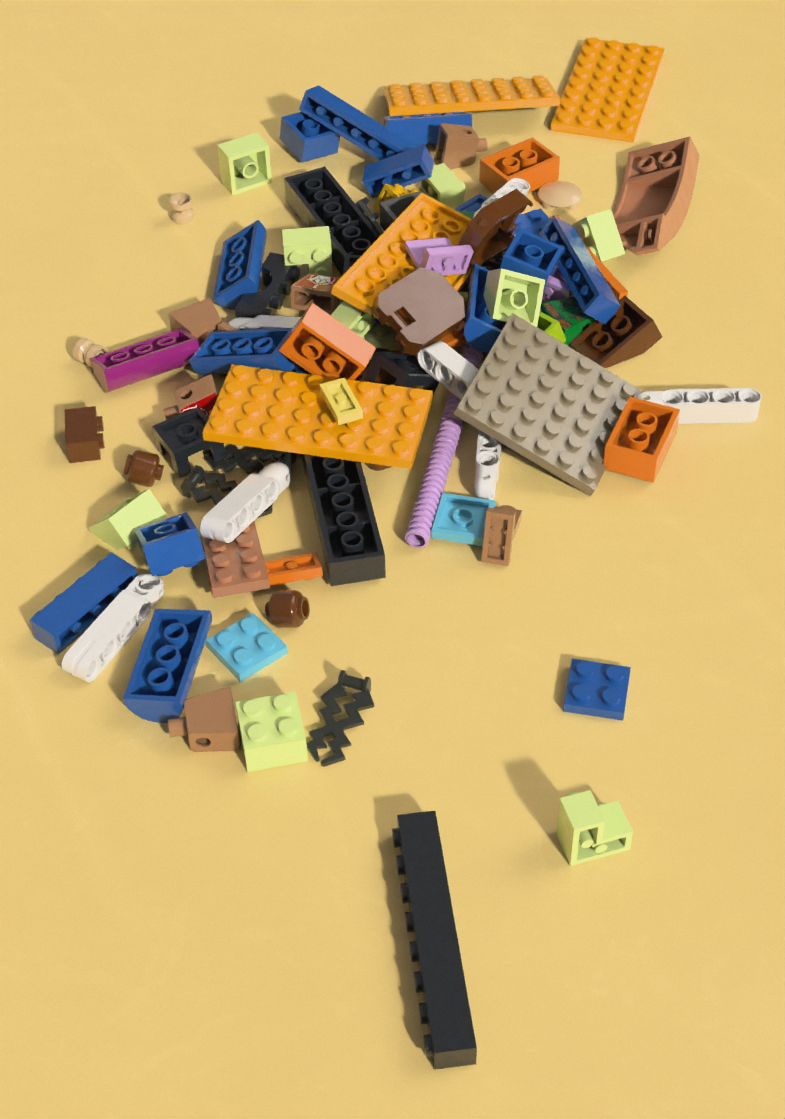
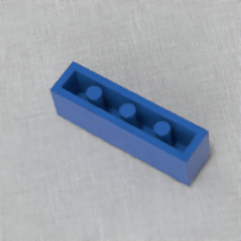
M469 111L384 116L385 127L416 146L433 143V146H437L439 127L442 123L472 127V114Z
M110 553L30 619L34 638L55 653L60 654L79 638L117 595L125 590L137 577L136 567L117 555Z

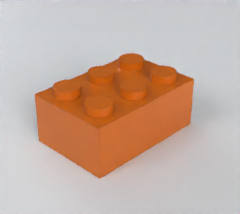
M532 137L480 159L479 182L495 193L511 179L520 178L529 183L530 189L528 193L541 188L546 183L559 179L560 157Z
M312 303L291 329L279 352L312 375L355 380L366 368L376 347Z
M630 396L605 445L603 465L606 466L605 470L654 483L677 433L680 409Z

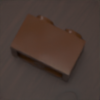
M96 406L65 409V444L69 463L101 460L100 449L105 448L103 433L100 432L104 431L103 417L97 416Z

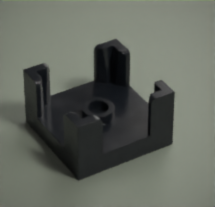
M375 351L364 376L366 381L374 383L380 368H383L396 378L395 386L413 388V385L425 386L424 390L433 391V395L439 384L433 376L422 369L418 360L409 354Z
M200 407L152 426L157 450L162 456L166 455L165 450L168 451L171 456L173 469L179 478L191 472L188 456L211 447L214 461L226 458L224 443L205 441L203 439V430L209 418Z

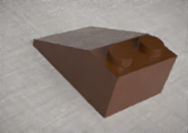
M623 296L618 301L621 305L620 308L606 324L595 320L569 343L575 351L605 369L645 353L662 338L654 320L626 296Z

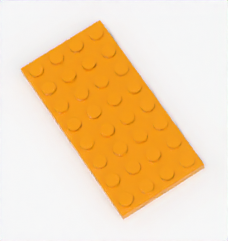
M595 37L585 38L561 97L560 106L557 107L551 122V131L634 142L664 56L665 48H659L655 45L644 46L637 43H621L617 40H599Z
M542 75L532 76V79L512 77V80L504 81L503 78H492L491 81L483 82L482 79H472L471 83L453 80L450 81V84L434 81L430 82L429 85L410 83L409 86L403 87L400 84H390L387 88H384V98L390 116L560 106L559 95L549 80Z
M421 193L333 285L331 294L371 315L372 304L380 292L417 270L404 246L406 241L448 238L453 246H458L467 225L472 219ZM468 266L466 274L445 275L444 277L459 292L469 281L472 268ZM402 310L397 312L408 325L412 324V321Z
M232 364L203 430V439L205 441L412 469L432 403L433 391L345 379L363 409V418L338 425L320 393L319 384L341 378Z

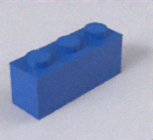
M425 144L366 165L362 182L370 196L374 198L379 196L385 184L393 186L399 184L405 187L430 178L434 161Z

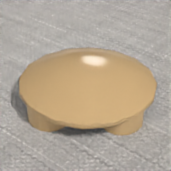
M553 181L544 184L539 189L538 196L543 202V208L547 210L555 208L573 210L578 208L579 201L582 198V191L573 183Z

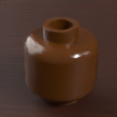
M135 450L132 455L128 454L123 474L127 475V480L130 483L151 487L154 485L155 480H161L164 465L159 464L160 458L157 454Z
M297 590L277 591L271 595L269 602L265 605L266 617L277 628L300 627L308 619L310 613L308 599Z

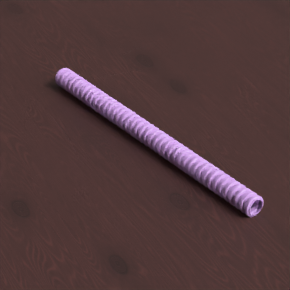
M469 343L463 345L461 356L479 369L484 352L474 349ZM449 391L432 451L430 452L405 534L406 542L415 548H424L429 543L432 526L464 420L453 414L461 400L451 391Z

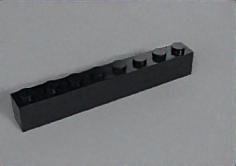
M436 811L397 815V828H392L394 848L400 847L401 855L396 856L398 875H404L405 883L400 884L402 903H408L410 912H405L407 933L413 932L414 941L409 942L411 962H418L419 971L414 972L416 993L422 992L424 1002L418 1003L421 1025L427 1024L429 1034L423 1035L425 1056H432L434 1070L475 1065L477 1046Z

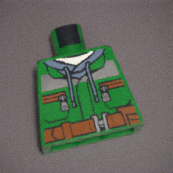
M575 297L541 304L542 313L559 321L566 338L564 344L570 346L569 343L595 321L594 318L582 311Z

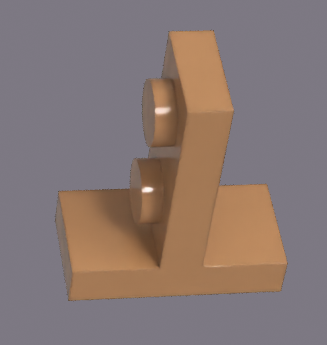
M509 505L495 506V508L488 507L481 562L509 566L512 542L521 522L522 510H517Z

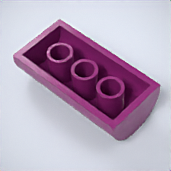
M179 328L92 357L90 361L101 388L107 393L189 365V360L200 347L196 337L183 328Z

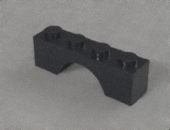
M270 252L262 265L263 285L267 288L257 293L244 294L235 308L236 318H255L258 315L274 316L277 310L281 309L286 295L290 294L291 285L298 281L300 268L297 265L285 266L284 255Z

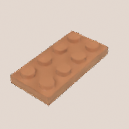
M254 521L230 543L205 538L201 535L213 598L270 588L269 577Z

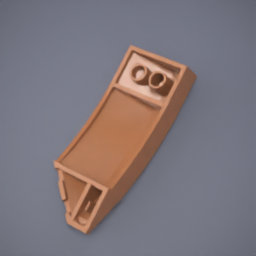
M690 136L628 153L621 191L612 214L623 247L637 256L662 249L676 236L687 215L695 187L700 157Z

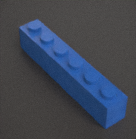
M319 85L306 90L299 107L300 111L378 160L418 147Z
M553 216L539 234L542 238L564 247L558 264L559 270L582 311L588 316L606 324L621 305L576 229L560 218Z

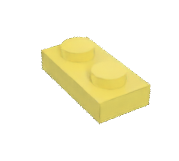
M345 378L319 384L320 393L338 425L363 418V409Z

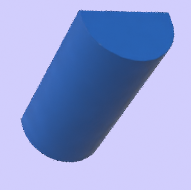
M259 220L223 242L213 300L226 309L235 310L244 294L258 292L267 238L266 229Z
M475 263L469 278L464 335L469 345L474 349L489 353L506 322L490 319L484 299L487 273L490 270Z
M292 328L211 332L189 362L194 371L200 375L228 374L232 364L290 372L297 364L279 352V349Z
M155 609L123 697L125 705L132 713L142 719L157 723H168V719L181 716L184 701L187 699L212 623L210 610Z

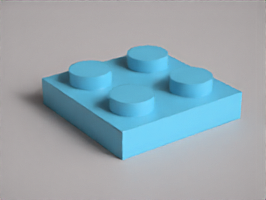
M442 493L431 530V538L483 546L486 511L488 507L495 508L496 501Z
M254 613L249 614L206 640L207 648L240 682L288 654L287 645Z

